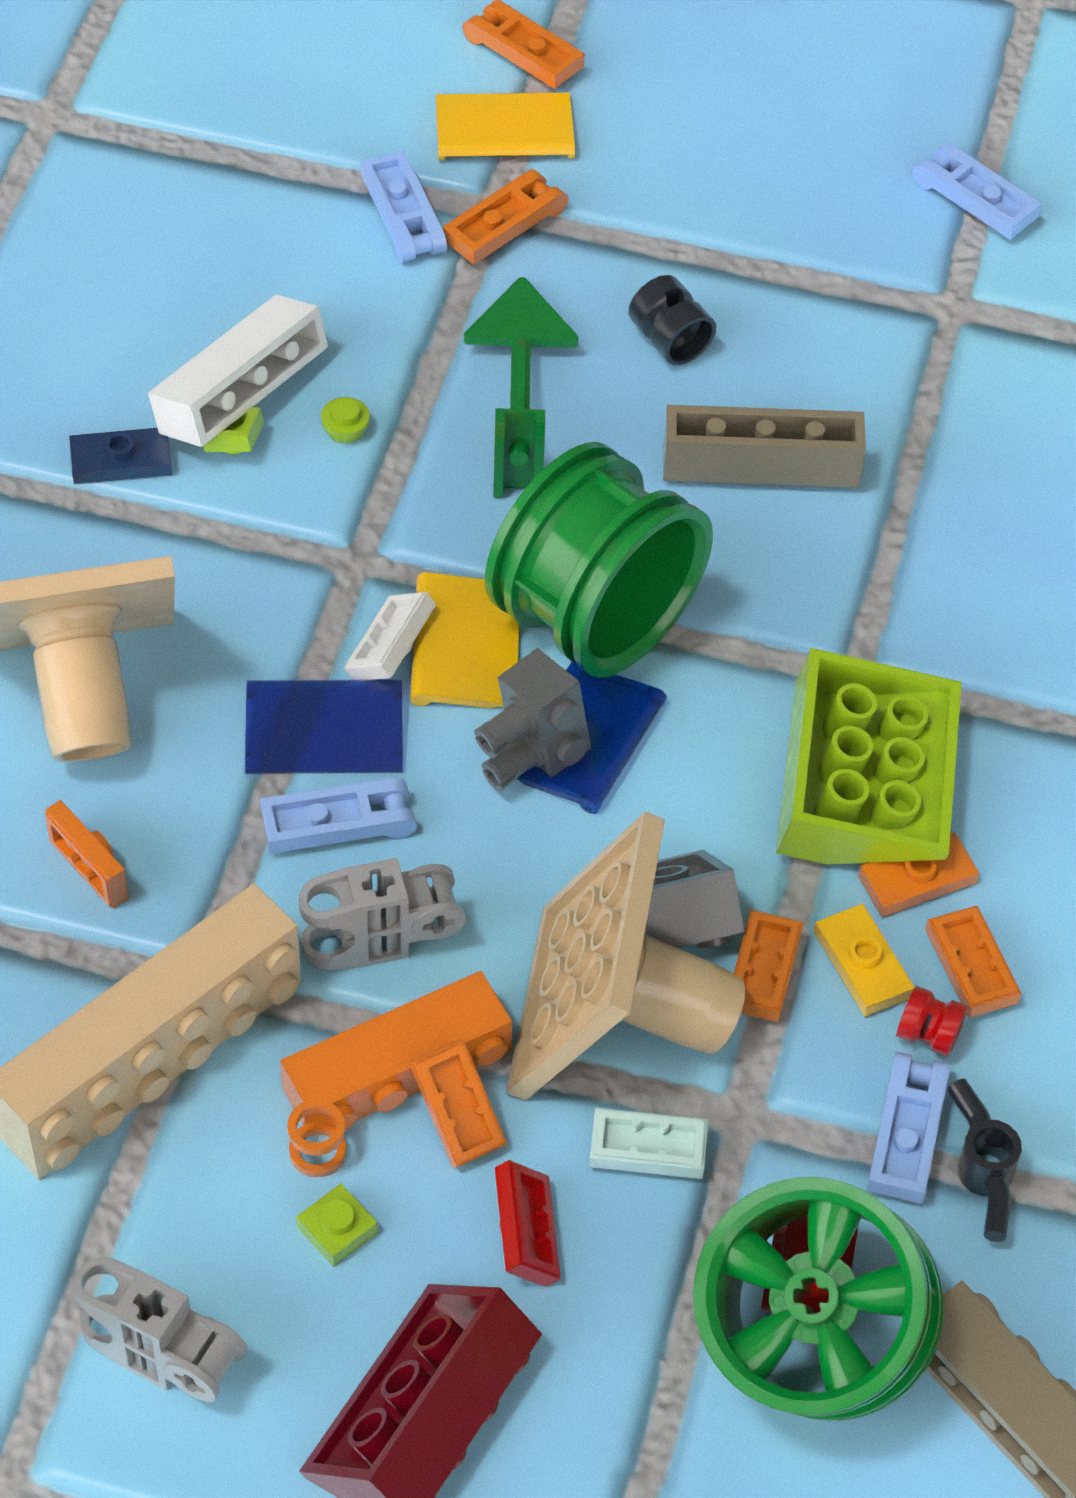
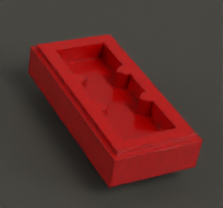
M507 1160L495 1167L505 1271L547 1287L561 1280L549 1176Z

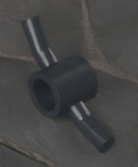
M962 1078L952 1083L947 1089V1092L970 1126L957 1165L958 1176L961 1183L970 1192L988 1197L983 1233L985 1239L992 1242H1003L1007 1238L1011 1208L1009 1187L1022 1152L1021 1139L1009 1124L999 1120H991L987 1108L968 1081ZM988 1154L996 1157L1000 1162H989L979 1155Z

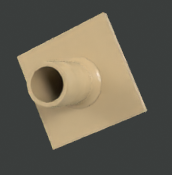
M172 556L0 582V651L27 646L35 647L33 660L44 728L53 760L60 762L93 760L129 750L132 746L129 711L117 641L113 638V633L174 624L175 574Z
M645 811L543 907L506 1090L507 1094L526 1101L620 1021H624L679 1045L710 1055L718 1052L733 1033L745 1000V984L743 979L714 963L645 935L665 819Z

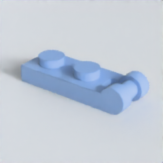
M945 143L933 153L932 160L925 159L912 170L913 178L921 188L925 190L935 189L1010 240L1040 217L1041 202L950 143Z
M404 150L360 161L361 176L392 238L399 261L405 263L415 260L417 254L430 252L431 255L446 252L447 242L444 231ZM422 229L423 234L411 236L410 232Z
M393 777L260 798V810L269 854L384 835L393 839H402L412 835L416 831L417 826L413 811L406 806L410 798L406 781L402 778ZM380 805L386 810L371 812L370 806Z
M895 1051L866 1191L923 1204L951 1064L934 1060L933 1065L911 1061L912 1055ZM906 1083L926 1086L928 1089L923 1091L906 1087Z

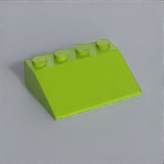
M810 648L794 688L776 853L827 865L946 860L950 847L962 682Z

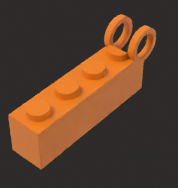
M478 971L280 1060L282 1089L294 1109L287 1123L290 1139L289 1155L293 1166L299 1172L310 1177H324L334 1173L342 1166L346 1157L345 1131L356 1120L376 1111L387 1112L401 1105L407 1097L420 1092L408 1062L460 1039H464L475 1066L491 1065L511 1050L513 1021L482 971ZM301 1121L303 1126L297 1129V1125ZM316 1134L329 1137L322 1142H309L305 1140L307 1137ZM337 1148L334 1157L323 1164L308 1163L301 1158L298 1152L299 1150L307 1155L319 1156L330 1153Z

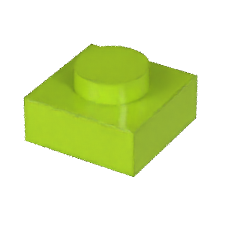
M252 407L205 444L203 446L204 451L225 452L227 454L252 452L264 425L261 408Z
M341 1183L296 1216L297 1228L333 1267L378 1233V1222Z

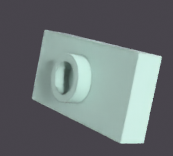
M595 1108L589 1167L703 1179L708 1119Z

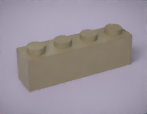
M667 405L663 441V481L859 488L866 451L864 412Z
M963 1280L944 1294L945 1313L942 1334L936 1353L926 1371L1044 1498H1076L1075 1389L1065 1380L1056 1379L1044 1367L1033 1345L1026 1338L1020 1335L1015 1336L999 1319L995 1306L986 1296L981 1293L975 1294Z

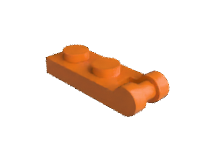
M494 0L483 9L481 16L474 15L463 23V33L472 44L479 45L483 43L553 89L559 87L584 67L585 53L500 0Z
M531 169L444 225L442 229L447 244L475 265L547 216L556 217L561 214L566 208L569 198L558 187L550 188L546 185V178L535 169Z

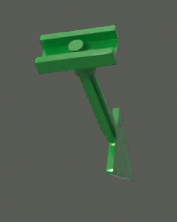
M525 277L518 278L464 333V343L467 345L511 347L510 409L495 408L493 497L503 498V488L525 489L544 469L545 410L530 409L531 347L574 348L578 346L579 339L572 328Z

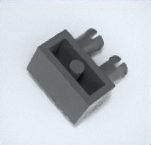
M536 648L497 677L504 710L474 730L478 746L490 757L482 763L481 767L484 769L482 772L489 784L497 791H503L516 778L534 766L542 769L553 778L567 766L576 764L591 749L579 680L539 648Z

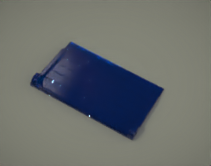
M571 661L566 671L580 682L591 749L576 764L565 767L553 777L549 776L541 768L534 766L516 779L523 785L579 803L584 811L596 814L655 716L666 702L667 695L659 688L616 674L602 678L593 677L581 669L577 663Z
M402 679L247 680L245 774L403 773Z

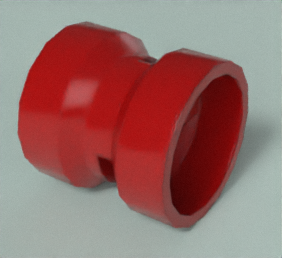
M916 985L902 1014L896 1037L911 1043L921 1040L930 1044L933 1052L948 1058L957 1042L969 1006L955 1000L947 1003L935 999L932 991ZM933 1015L929 1026H927L930 1016Z

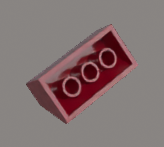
M428 1284L299 1472L307 1480L337 1498H435L450 1473L464 1460L467 1454V1447L483 1423L496 1412L499 1399L514 1376L527 1365L530 1352L542 1336V1333L500 1287Z

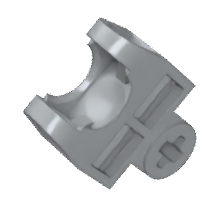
M398 858L343 868L311 879L304 885L299 895L300 914L303 920L309 924L303 931L301 938L304 958L312 966L321 970L360 968L409 958V943L422 940H439L455 934L464 926L466 917L463 908L456 904L452 888L455 884L453 871L446 865L428 864L401 872ZM373 874H377V890H373ZM428 877H431L433 882L430 888L427 881ZM322 893L332 894L340 901L337 908L328 911H316L308 903L314 896ZM434 917H437L438 927H434ZM335 935L342 942L338 950L329 954L319 953L311 947V943L316 938ZM386 935V950L382 951L381 936Z
M98 1257L84 1263L74 1276V1296L78 1305L83 1309L80 1316V1325L83 1337L88 1345L118 1365L166 1391L174 1383L182 1391L198 1400L214 1402L220 1393L219 1382L233 1361L242 1360L247 1352V1345L231 1328L213 1318L202 1316L191 1310L188 1295L132 1266L113 1258ZM97 1274H108L118 1281V1287L112 1295L107 1294L93 1297L88 1295L83 1289L87 1280ZM93 1318L102 1324L110 1335L96 1333L91 1328Z

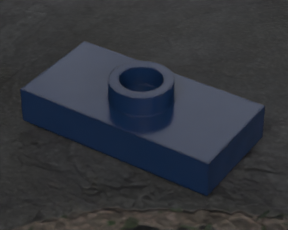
M158 428L69 435L74 484L172 475L169 437L159 434Z

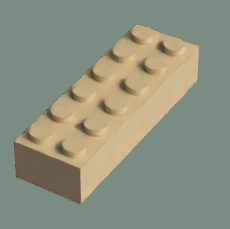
M255 883L247 887L0 1067V1139L38 1180L42 1179L52 1170L57 1171L68 1166L77 1157L80 1149L96 1137L112 1133L119 1127L128 1113L143 1102L149 1103L156 1100L163 1094L172 1080L187 1069L193 1070L201 1066L217 1046L231 1036L238 1037L253 1025L257 1016L273 1004H283L294 995L301 984L298 925Z

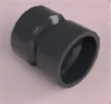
M661 275L647 282L633 296L629 305L628 315L631 321L645 337L651 339L653 346L670 364L682 365L694 360L706 350L716 334L717 325L714 319L698 302L694 301L690 292L672 275Z

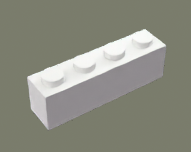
M275 294L150 390L148 396L159 434L203 447L328 348L319 306Z

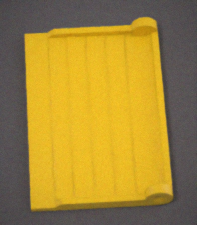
M570 92L436 94L438 160H445V156L567 155L568 159L575 158Z
M430 572L420 573L417 576L416 593L428 592L436 606L413 642L410 702L415 706H426L430 702L489 709L503 707L497 677L518 662L519 623L489 600L485 589V579Z

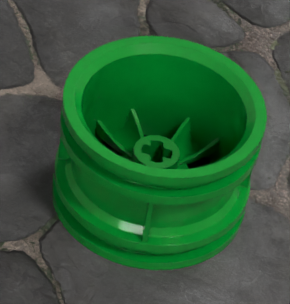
M600 442L584 443L569 449L548 464L529 483L509 510L489 552L485 570L486 593L489 600L496 607L508 613L521 625L529 628L549 625L553 628L554 642L558 651L570 661L577 663L581 669L591 676L598 678L613 676L626 670L651 651L668 633L689 604L699 586L710 558L713 543L712 523L706 513L696 506L689 504L687 500L673 491L646 492L644 490L643 476L639 468L606 444Z
M821 1177L784 1179L761 1187L742 1198L724 1214L711 1231L698 1259L694 1277L693 1306L698 1331L707 1353L723 1376L746 1396L763 1405L811 1419L825 1421L856 1419L873 1414L896 1402L920 1380L936 1353L942 1334L945 1313L942 1280L935 1260L923 1239L902 1217L874 1196L856 1186L834 1179ZM808 1216L809 1252L796 1254L786 1261L767 1240L787 1224ZM864 1219L873 1223L883 1233L894 1249L900 1264L877 1269L855 1278L850 1267L841 1261L840 1258L846 1251L860 1220ZM743 1281L770 1289L769 1304L772 1315L764 1317L744 1329L740 1314ZM815 1283L818 1288L829 1292L828 1303H819L821 1309L819 1313H815L813 1308L803 1304L804 1293L812 1294L811 1285ZM858 1310L903 1317L893 1345L876 1367L872 1366L854 1339L846 1332L855 1322ZM793 1339L806 1344H817L822 1379L826 1391L807 1393L793 1391L770 1375L790 1347Z

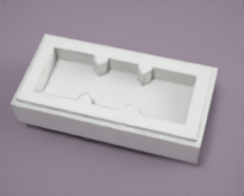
M428 592L390 595L346 663L344 669L353 681L388 679L393 676L404 656L411 651L414 640L436 606Z

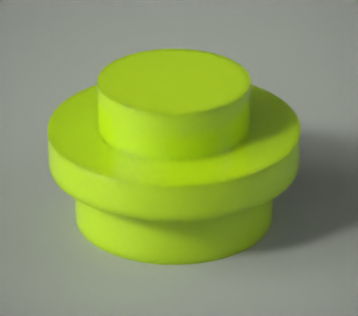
M340 397L331 400L324 406L321 412V423L324 430L333 440L341 443H351L363 436L370 423V413L367 406L360 400L351 397Z

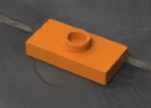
M62 800L45 809L49 841L109 907L115 909L127 901L129 895L125 869L113 857L112 848L106 838L98 830L90 832Z
M953 832L950 833L949 855L946 860L866 863L860 866L858 877L883 918L977 884L980 873L958 836Z
M978 905L927 920L925 930L960 1002L969 1006L968 1018L1019 1004L1022 993Z
M750 910L733 973L742 978L745 984V1000L741 1014L779 1023L804 922Z
M464 1039L454 1041L408 1062L452 1167H459L507 1145Z

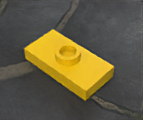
M863 903L815 922L813 933L864 1017L909 1000L915 987Z

